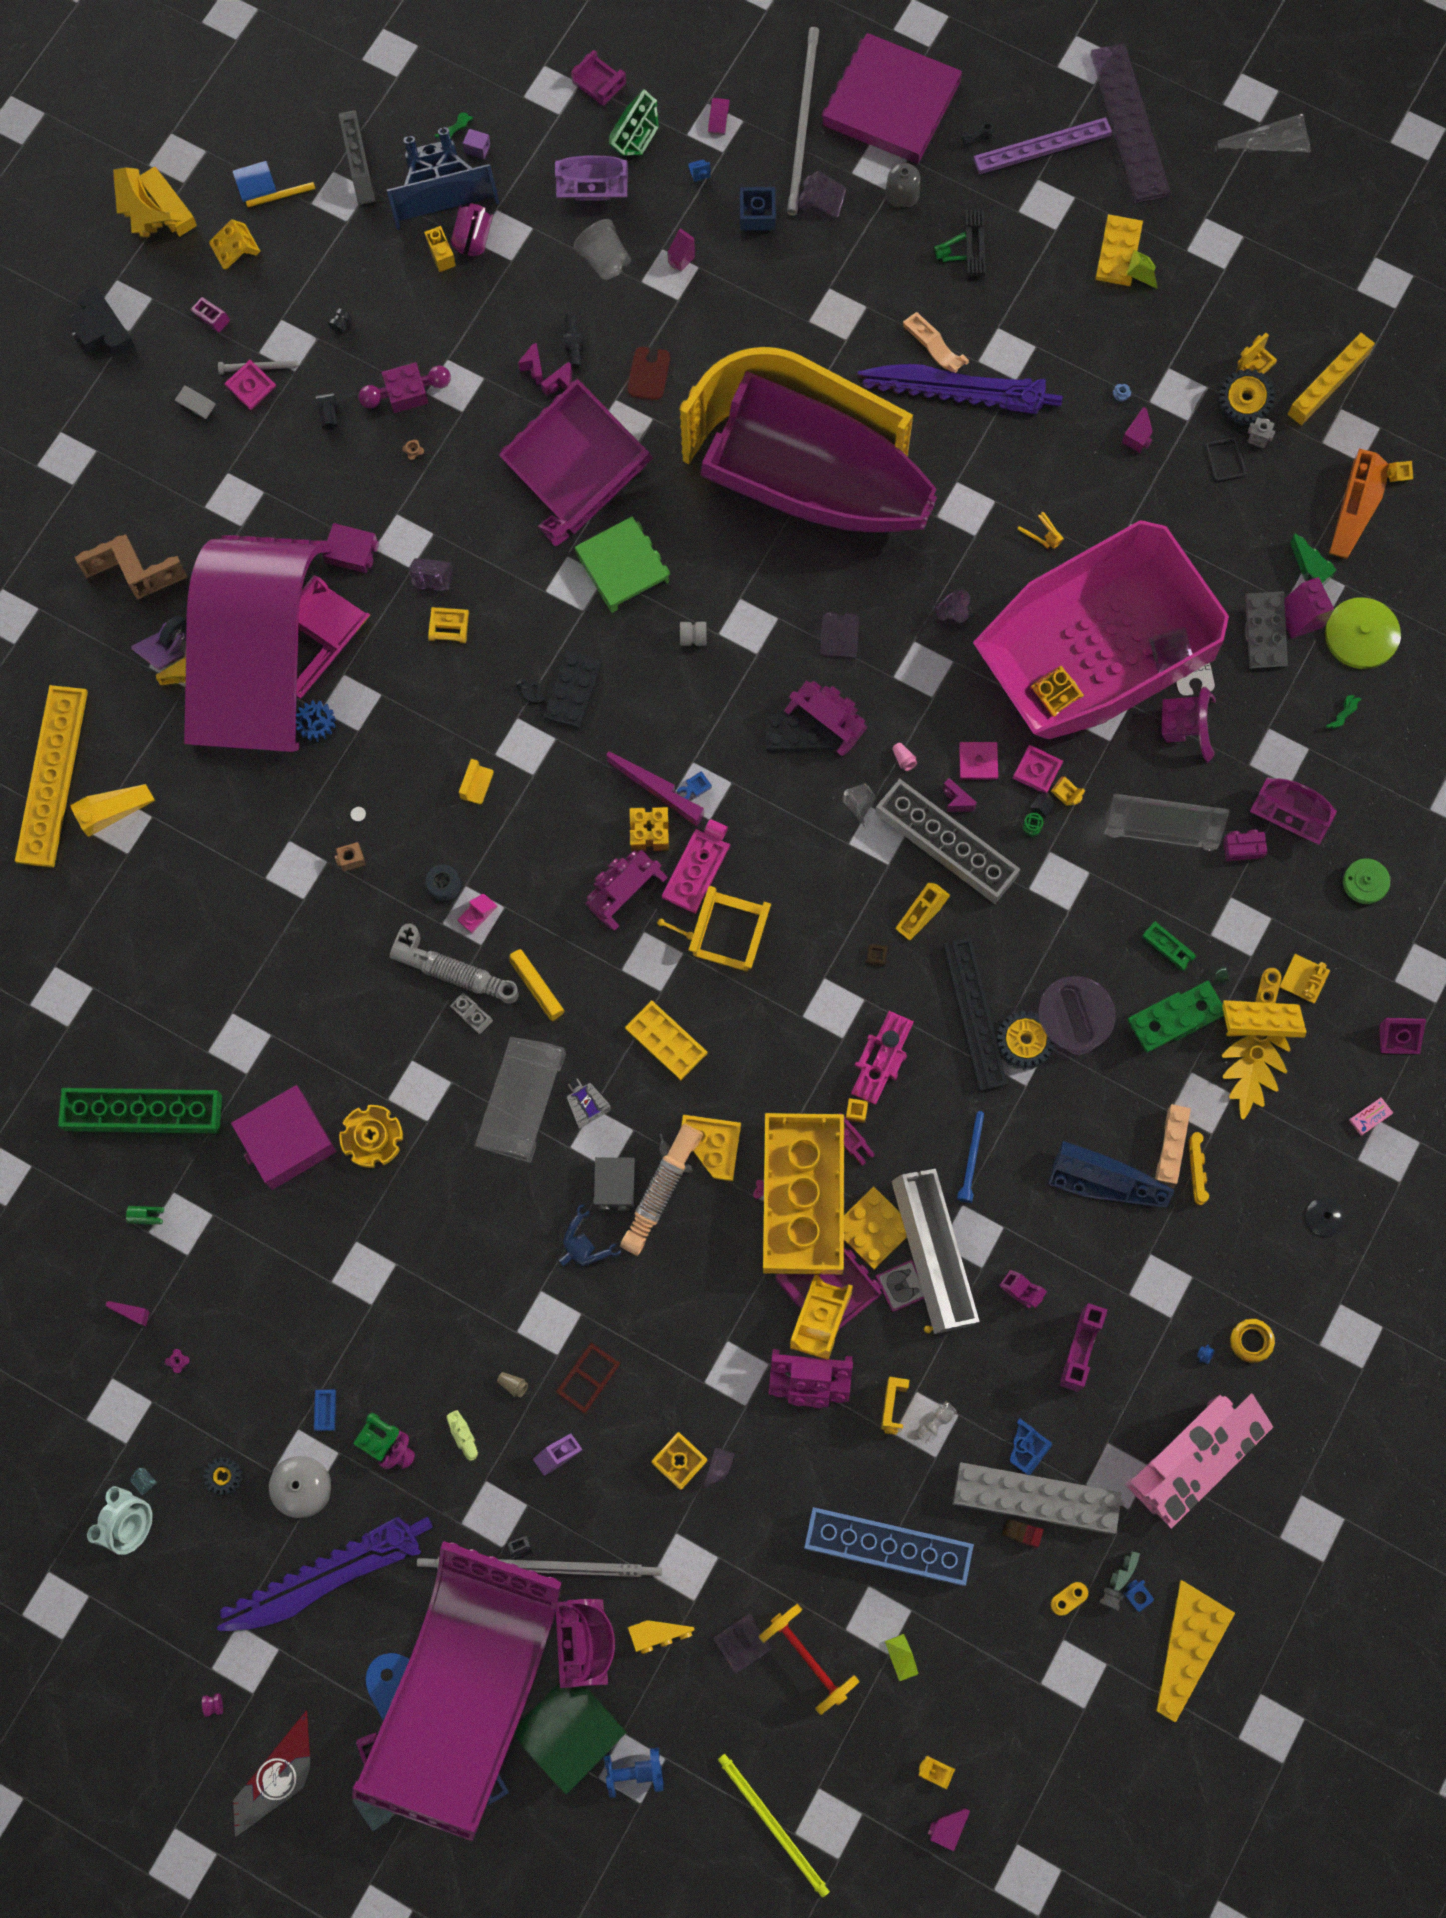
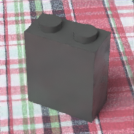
M595 1157V1207L601 1211H609L610 1208L629 1211L630 1208H634L635 1158Z

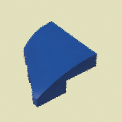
M1019 1419L1010 1462L1024 1474L1030 1475L1053 1444L1022 1419Z

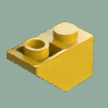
M439 226L424 232L439 272L455 267L454 255L442 227Z

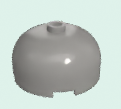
M307 1456L288 1458L281 1462L271 1475L269 1481L271 1501L281 1513L289 1517H311L321 1511L330 1498V1475L327 1469L313 1458ZM296 1481L299 1482V1487L297 1489H295L294 1483Z

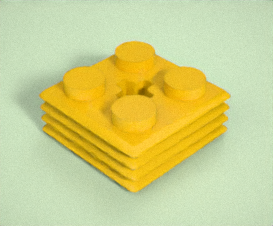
M679 1432L652 1460V1464L680 1490L707 1462V1458ZM683 1456L685 1464L683 1466L680 1464L676 1466L675 1457L681 1458Z

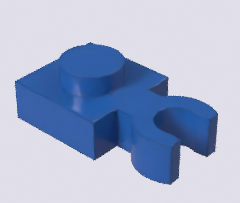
M702 771L686 780L687 787L682 786L678 788L677 794L685 792L687 795L683 798L687 800L690 799L692 794L697 798L710 790L712 785Z

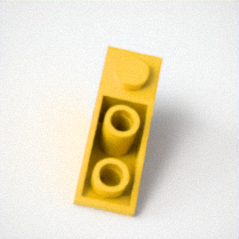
M648 1620L628 1627L636 1652L641 1651V1654L653 1651L652 1646L660 1644L661 1647L672 1644L673 1638L680 1637V1640L692 1636L691 1632L695 1631L694 1627Z

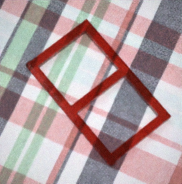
M591 1343L556 1393L582 1410L583 1413H586L616 1371L620 1362ZM592 1349L615 1364L601 1384L579 1369ZM575 1372L598 1387L585 1407L562 1392Z

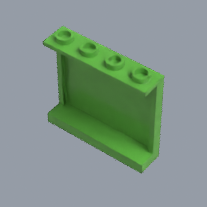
M633 517L575 546L576 556L611 613L618 610L617 605L652 586L664 580L666 583H669V569L666 565H662L657 550L654 551L652 549L651 540L648 536H644L640 522H636Z

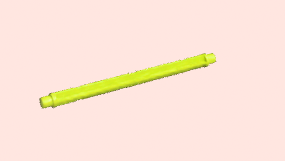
M726 1754L722 1755L718 1759L722 1765L721 1768L727 1772L815 1888V1892L818 1891L822 1898L830 1892L825 1886L826 1883L820 1879L732 1763L733 1761L729 1760Z

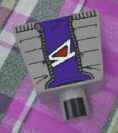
M575 1079L568 1084L573 1093L568 1095L567 1099L579 1129L611 1111L609 1103L591 1083L582 1086L580 1081Z

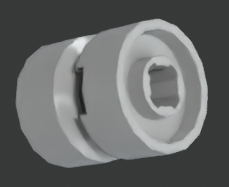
M680 622V645L691 646L692 643H695L696 646H707L706 622H696L694 625L691 622Z

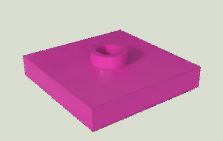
M251 360L224 383L250 411L276 387V384Z
M997 742L959 743L960 780H998Z
M1029 745L1013 775V779L1042 793H1048L1063 760Z

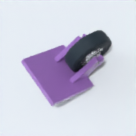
M182 616L173 617L167 623H164L159 633L133 645L131 649L156 669L160 670L184 657V653L179 649L186 638L187 620Z

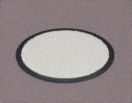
M356 806L350 811V817L355 822H361L367 816L365 808L361 806Z

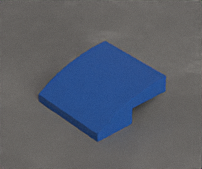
M266 161L233 171L243 202L276 192Z

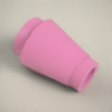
M897 743L893 746L892 750L900 768L905 771L913 769L917 764L916 757L902 743Z

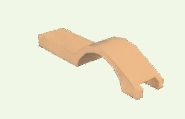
M917 312L903 321V327L927 348L932 358L942 368L956 373L961 366L969 363V360L963 354L957 356L951 352L945 345L941 334Z

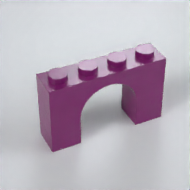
M1089 1303L1082 1309L1059 1386L1076 1392L1084 1388L1090 1367H1087L1091 1350L1098 1332L1102 1329L1107 1309Z

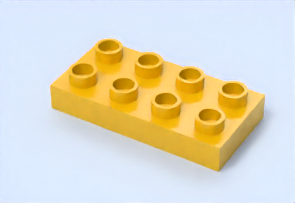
M765 1113L763 1273L843 1275L844 1114Z

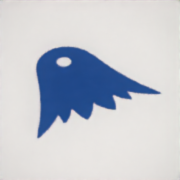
M396 1653L383 1654L377 1657L369 1665L366 1673L367 1690L383 1721L410 1660ZM390 1669L393 1672L392 1679L389 1681L382 1680V1670Z

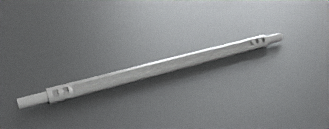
M439 1557L438 1559H417V1567H437L438 1569ZM498 1559L505 1563H513L525 1570L546 1574L641 1577V1575L662 1576V1567H642L640 1564Z

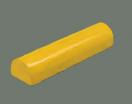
M519 949L511 953L510 964L548 1018L554 1021L560 1017L565 1010L524 952Z

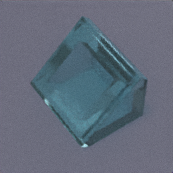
M138 1468L130 1478L131 1483L142 1495L157 1483L145 1468Z

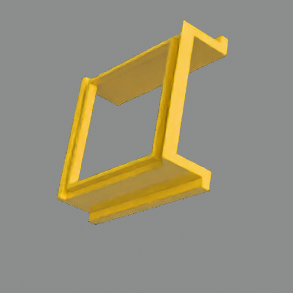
M709 886L689 951L693 952L695 957L748 972L749 968L752 969L771 903L764 902L762 906L717 893L715 887ZM714 903L759 915L745 962L700 949Z

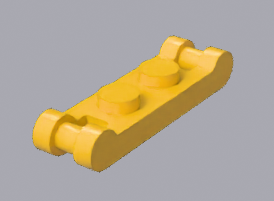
M1195 1132L1189 1138L1188 1143L1194 1201L1197 1205H1203L1209 1199V1194L1204 1188V1184L1207 1183V1176L1202 1168V1165L1205 1164L1204 1153H1201L1200 1143L1203 1141V1135L1199 1132Z

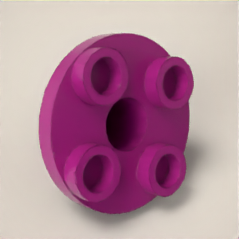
M399 1430V1435L383 1460L379 1461L380 1467L387 1470L397 1464L403 1469L412 1464L415 1453L410 1448H407L409 1437L406 1433Z

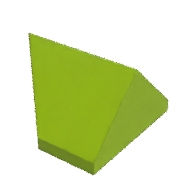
M1134 250L1127 275L1157 288L1154 272L1156 267L1151 258Z

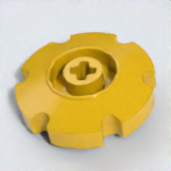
M368 1105L366 1111H361L360 1108H357L343 1121L346 1130L339 1134L340 1145L346 1156L349 1154L353 1155L351 1160L356 1165L365 1168H374L376 1162H381L385 1165L399 1153L400 1149L396 1144L398 1141L403 1140V1131L396 1117L389 1118L391 1112L388 1109L378 1105ZM370 1133L374 1134L372 1140L368 1138L370 1137Z

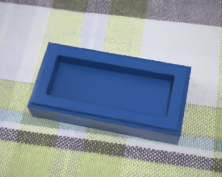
M315 1390L314 1431H335L336 1390Z

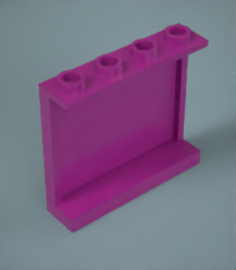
M845 1248L843 1275L816 1274L829 1285L840 1288L846 1285H853L852 1295L839 1329L881 1296L882 1293L879 1283L875 1279L871 1280L868 1277V1270L862 1264L858 1265L854 1260L856 1258L854 1253L850 1249L846 1250ZM815 1274L776 1275V1281L799 1309L802 1310Z

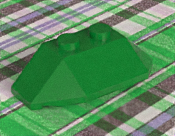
M643 89L627 106L609 135V145L622 156L642 155L659 128L657 100L646 90Z

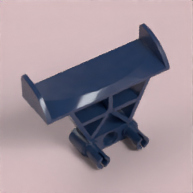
M443 127L445 134H443L442 128L438 130L440 142L416 147L413 136H409L410 142L408 137L404 138L406 147L405 158L409 172L404 186L387 190L397 230L400 229V220L494 197L496 205L500 204L490 164L471 168L457 156L455 144L450 138L449 129Z

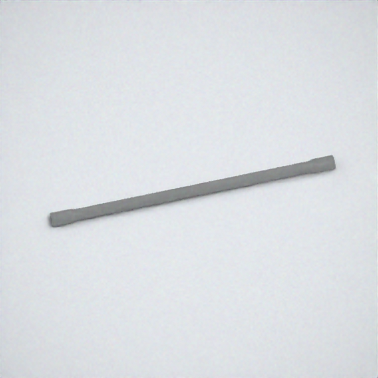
M817 27L809 28L808 49L791 190L787 213L790 215H796L798 212L799 188L816 46L819 37V29Z

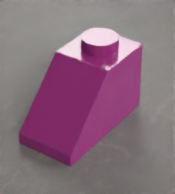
M681 228L667 252L668 263L672 268H677L682 272L695 258L694 238Z
M1145 407L1142 408L1130 425L1122 441L1123 444L1139 453L1144 448L1148 449L1152 442L1151 435L1153 431Z
M963 1808L938 1818L936 1823L932 1822L927 1833L930 1835L929 1839L954 1851L970 1810Z

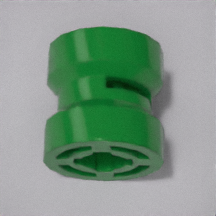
M1030 813L1026 816L1023 824V831L1026 835L1034 837L1041 832L1043 826L1042 816L1037 813Z

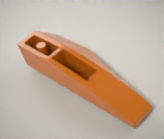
M1359 448L1354 458L1329 552L1330 555L1348 558L1382 500L1388 478V463L1378 453Z

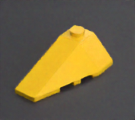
M146 784L87 796L70 806L82 830L90 837L155 800Z

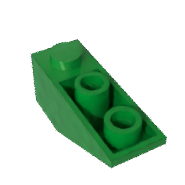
M1295 533L1290 544L1304 580L1309 581L1319 577L1324 586L1336 572L1334 565L1330 561H1326L1318 550L1313 549L1303 537H1299Z

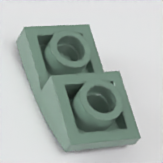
M1129 1552V1555H1125L1123 1561L1125 1571L1117 1570L1116 1574H1112L1110 1585L1113 1586L1112 1590L1119 1591L1128 1582L1136 1568L1140 1556L1139 1553Z

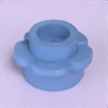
M1118 384L1115 386V390H1113V395L1118 401H1125L1131 395L1130 388L1126 384Z

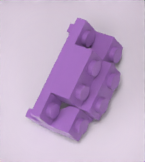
M576 156L555 162L557 198H575V201L611 200V198H627V160L610 156Z

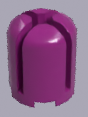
M470 203L469 207L462 208L460 205L451 238L452 247L463 254L470 227L474 226L467 256L481 255L486 247L493 214L490 216L485 212V207Z

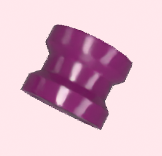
M220 1693L215 1694L213 1697L208 1695L202 1697V1709L205 1717H209L214 1713L217 1715L223 1713V1702Z

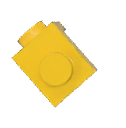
M1412 461L1388 464L1387 475L1390 482L1412 480Z
M1063 776L1058 780L1051 792L1068 806L1078 804L1082 800L1085 790L1077 788Z
M926 1756L925 1760L920 1764L919 1776L947 1789L955 1769Z

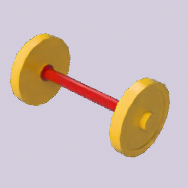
M796 1604L783 1616L781 1613L776 1615L771 1620L773 1624L758 1637L764 1643L777 1631H782L829 1691V1696L815 1708L822 1715L835 1703L840 1705L846 1700V1694L860 1681L853 1675L840 1687L833 1684L788 1627V1622L802 1611L801 1607Z

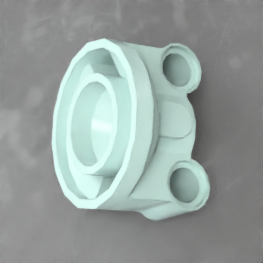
M114 1486L107 1491V1505L99 1514L98 1524L89 1528L87 1538L91 1543L106 1547L116 1554L126 1555L137 1549L148 1535L152 1524V1510L148 1503L133 1496L130 1491Z

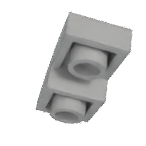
M185 385L175 399L178 404L205 419L216 405L208 398Z
M464 993L450 1005L478 1034H481L493 1021L490 1016Z

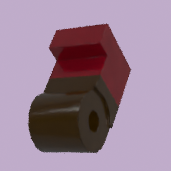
M1006 1519L1002 1536L1038 1548L1044 1529Z

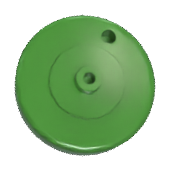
M1367 858L1359 859L1346 869L1343 876V887L1352 900L1361 904H1373L1380 901L1387 894L1390 888V876L1387 869L1380 862Z

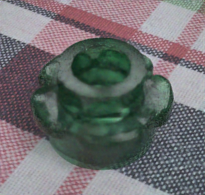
M1219 965V970H1215L1217 981H1221L1224 984V982L1229 981L1227 967H1220Z

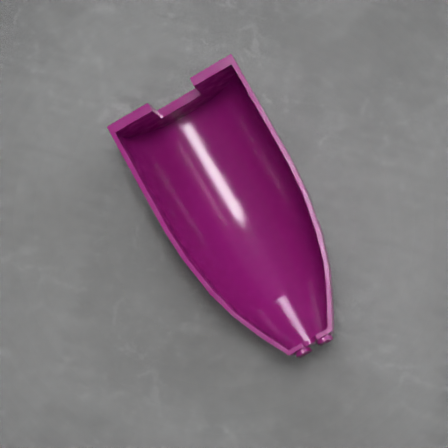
M748 371L745 372L732 399L729 419L722 434L716 433L701 467V477L789 515L842 530L860 532L924 530L937 499L934 496L936 492L935 486L901 450L896 448L885 437L828 405Z

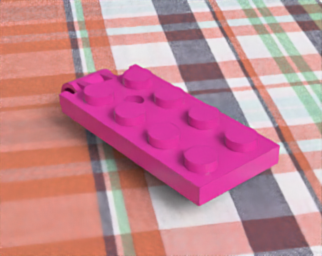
M710 819L704 833L698 829L694 831L662 894L663 899L695 914L697 913L708 887L711 885L731 844L722 841L727 832V826ZM705 853L707 854V858L701 859L700 855Z

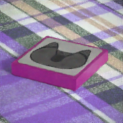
M912 1260L876 1275L892 1313L924 1299L917 1270Z

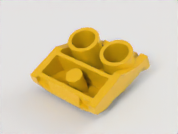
M1062 665L1056 667L1030 686L1052 717H1055L1059 712L1084 696Z

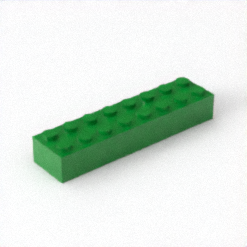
M62 1088L58 1127L63 1131L220 1133L222 1095L218 1090Z

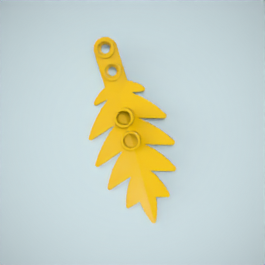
M1268 968L1262 973L1255 1002H1276L1281 982V973L1277 969ZM1269 974L1274 975L1273 981H1269ZM1266 992L1269 994V999L1267 1000L1263 997ZM1226 1033V1036H1246L1231 1045L1221 1055L1223 1058L1243 1057L1227 1069L1222 1076L1224 1079L1241 1078L1229 1095L1230 1099H1239L1241 1119L1244 1120L1253 1102L1261 1107L1265 1106L1259 1083L1278 1092L1273 1074L1265 1063L1283 1073H1287L1280 1055L1270 1043L1272 1042L1289 1052L1291 1049L1285 1037L1247 1036L1245 1034Z

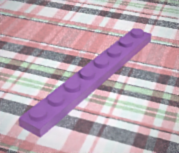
M1105 117L974 156L973 160L980 175L1109 137L1112 131Z

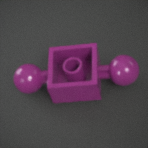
M415 362L383 371L382 376L386 387L378 389L373 385H366L360 390L358 397L361 405L369 409L377 407L381 399L389 397L393 412L397 413L428 404L424 387L431 385L436 389H443L449 385L451 374L446 367L438 365L434 366L428 375L421 377Z

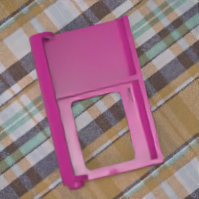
M316 575L311 577L301 591L298 630L321 644L323 649L297 679L296 698L301 699L370 617L369 613L363 612L329 589L327 584Z

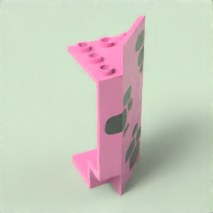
M1252 1393L1236 1409L1232 1407L1233 1403L1226 1396L1222 1397L1219 1395L1207 1403L1208 1407L1143 1470L1125 1484L1153 1515L1158 1514L1171 1529L1273 1428V1425Z

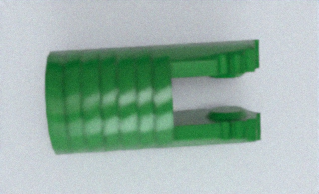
M128 1206L126 1221L128 1224L162 1225L163 1220L161 1218L150 1217V1214H163L165 1208Z

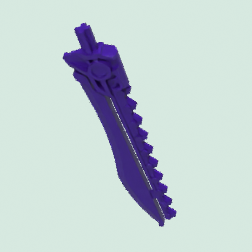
M918 364L881 366L863 371L859 370L857 373L858 378L865 379L863 380V387L867 390L876 386L882 392L893 389V392L897 394L908 391L912 396L923 393L927 398L938 395L943 401L952 397L958 403L969 400V403L973 405L979 402H984V405L988 407L999 404L1002 409L1007 408V410L1032 414H1037L1043 407V404L1061 406L1063 398L1060 395L1045 393V379L1032 382L1031 379L1016 380L975 377Z
M396 1517L369 1531V1534L365 1533L362 1536L361 1543L349 1541L346 1545V1551L334 1549L331 1552L330 1559L318 1557L315 1561V1567L302 1566L299 1569L298 1576L286 1574L282 1584L271 1582L267 1586V1592L255 1590L252 1594V1600L240 1598L236 1602V1608L224 1606L220 1611L222 1619L228 1618L249 1607L252 1610L219 1625L217 1630H245L283 1621L293 1617L321 1596L346 1582L391 1563L403 1560L407 1554L411 1556L421 1554L416 1536L433 1528L429 1517L411 1526L406 1524L401 1518ZM397 1548L400 1549L399 1551H395L383 1557L376 1554H372L368 1557H365L355 1563H352L342 1569H339L329 1575H326L314 1582H311L301 1588H298L288 1594H285L275 1600H272L260 1606V1602L269 1599L279 1593H282L292 1587H295L320 1574H323L333 1568H336L346 1562H349L372 1550L384 1554Z

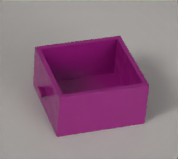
M297 1085L231 1123L248 1152L244 1154L245 1159L249 1165L252 1162L255 1164L264 1182L271 1190L337 1152Z

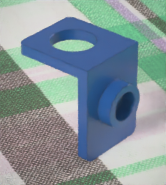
M703 159L688 164L694 182L711 177L710 162L706 163Z
M1135 1579L1126 1586L1128 1590L1124 1594L1134 1608L1140 1612L1152 1603L1154 1598L1143 1585L1145 1581H1137ZM1137 1592L1145 1594L1146 1601L1143 1604H1138L1134 1600V1595Z

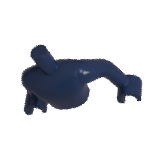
M580 1205L577 1208L578 1214L566 1231L563 1244L567 1254L559 1259L562 1266L572 1259L581 1266H585L610 1255L612 1257L621 1255V1250L617 1253H612V1249L617 1246L616 1244H612L607 1250L590 1255L595 1250V1247L583 1233L573 1237L581 1220L589 1216V1211L585 1214L580 1213V1210L585 1205Z

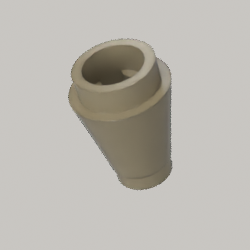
M504 1372L497 1379V1383L514 1397L518 1396L521 1398L528 1388V1383L525 1382V1379Z

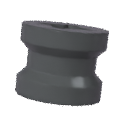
M1105 1587L1103 1591L1104 1597L1100 1599L1099 1603L1119 1611V1602L1123 1599L1124 1595Z

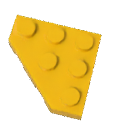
M683 1115L682 1125L687 1124L703 1133L698 1146L693 1151L713 1179L733 1181L741 1123Z

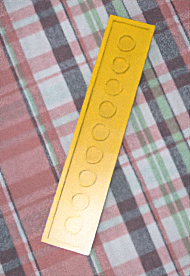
M49 685L15 862L17 864L54 868L88 694L86 689Z

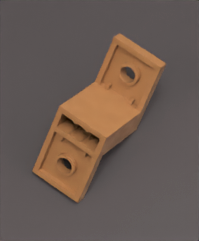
M126 534L117 536L110 542L101 543L89 551H83L75 557L86 578L119 564L137 600L187 578V574L178 556L169 557L164 562L151 565L146 570H143Z

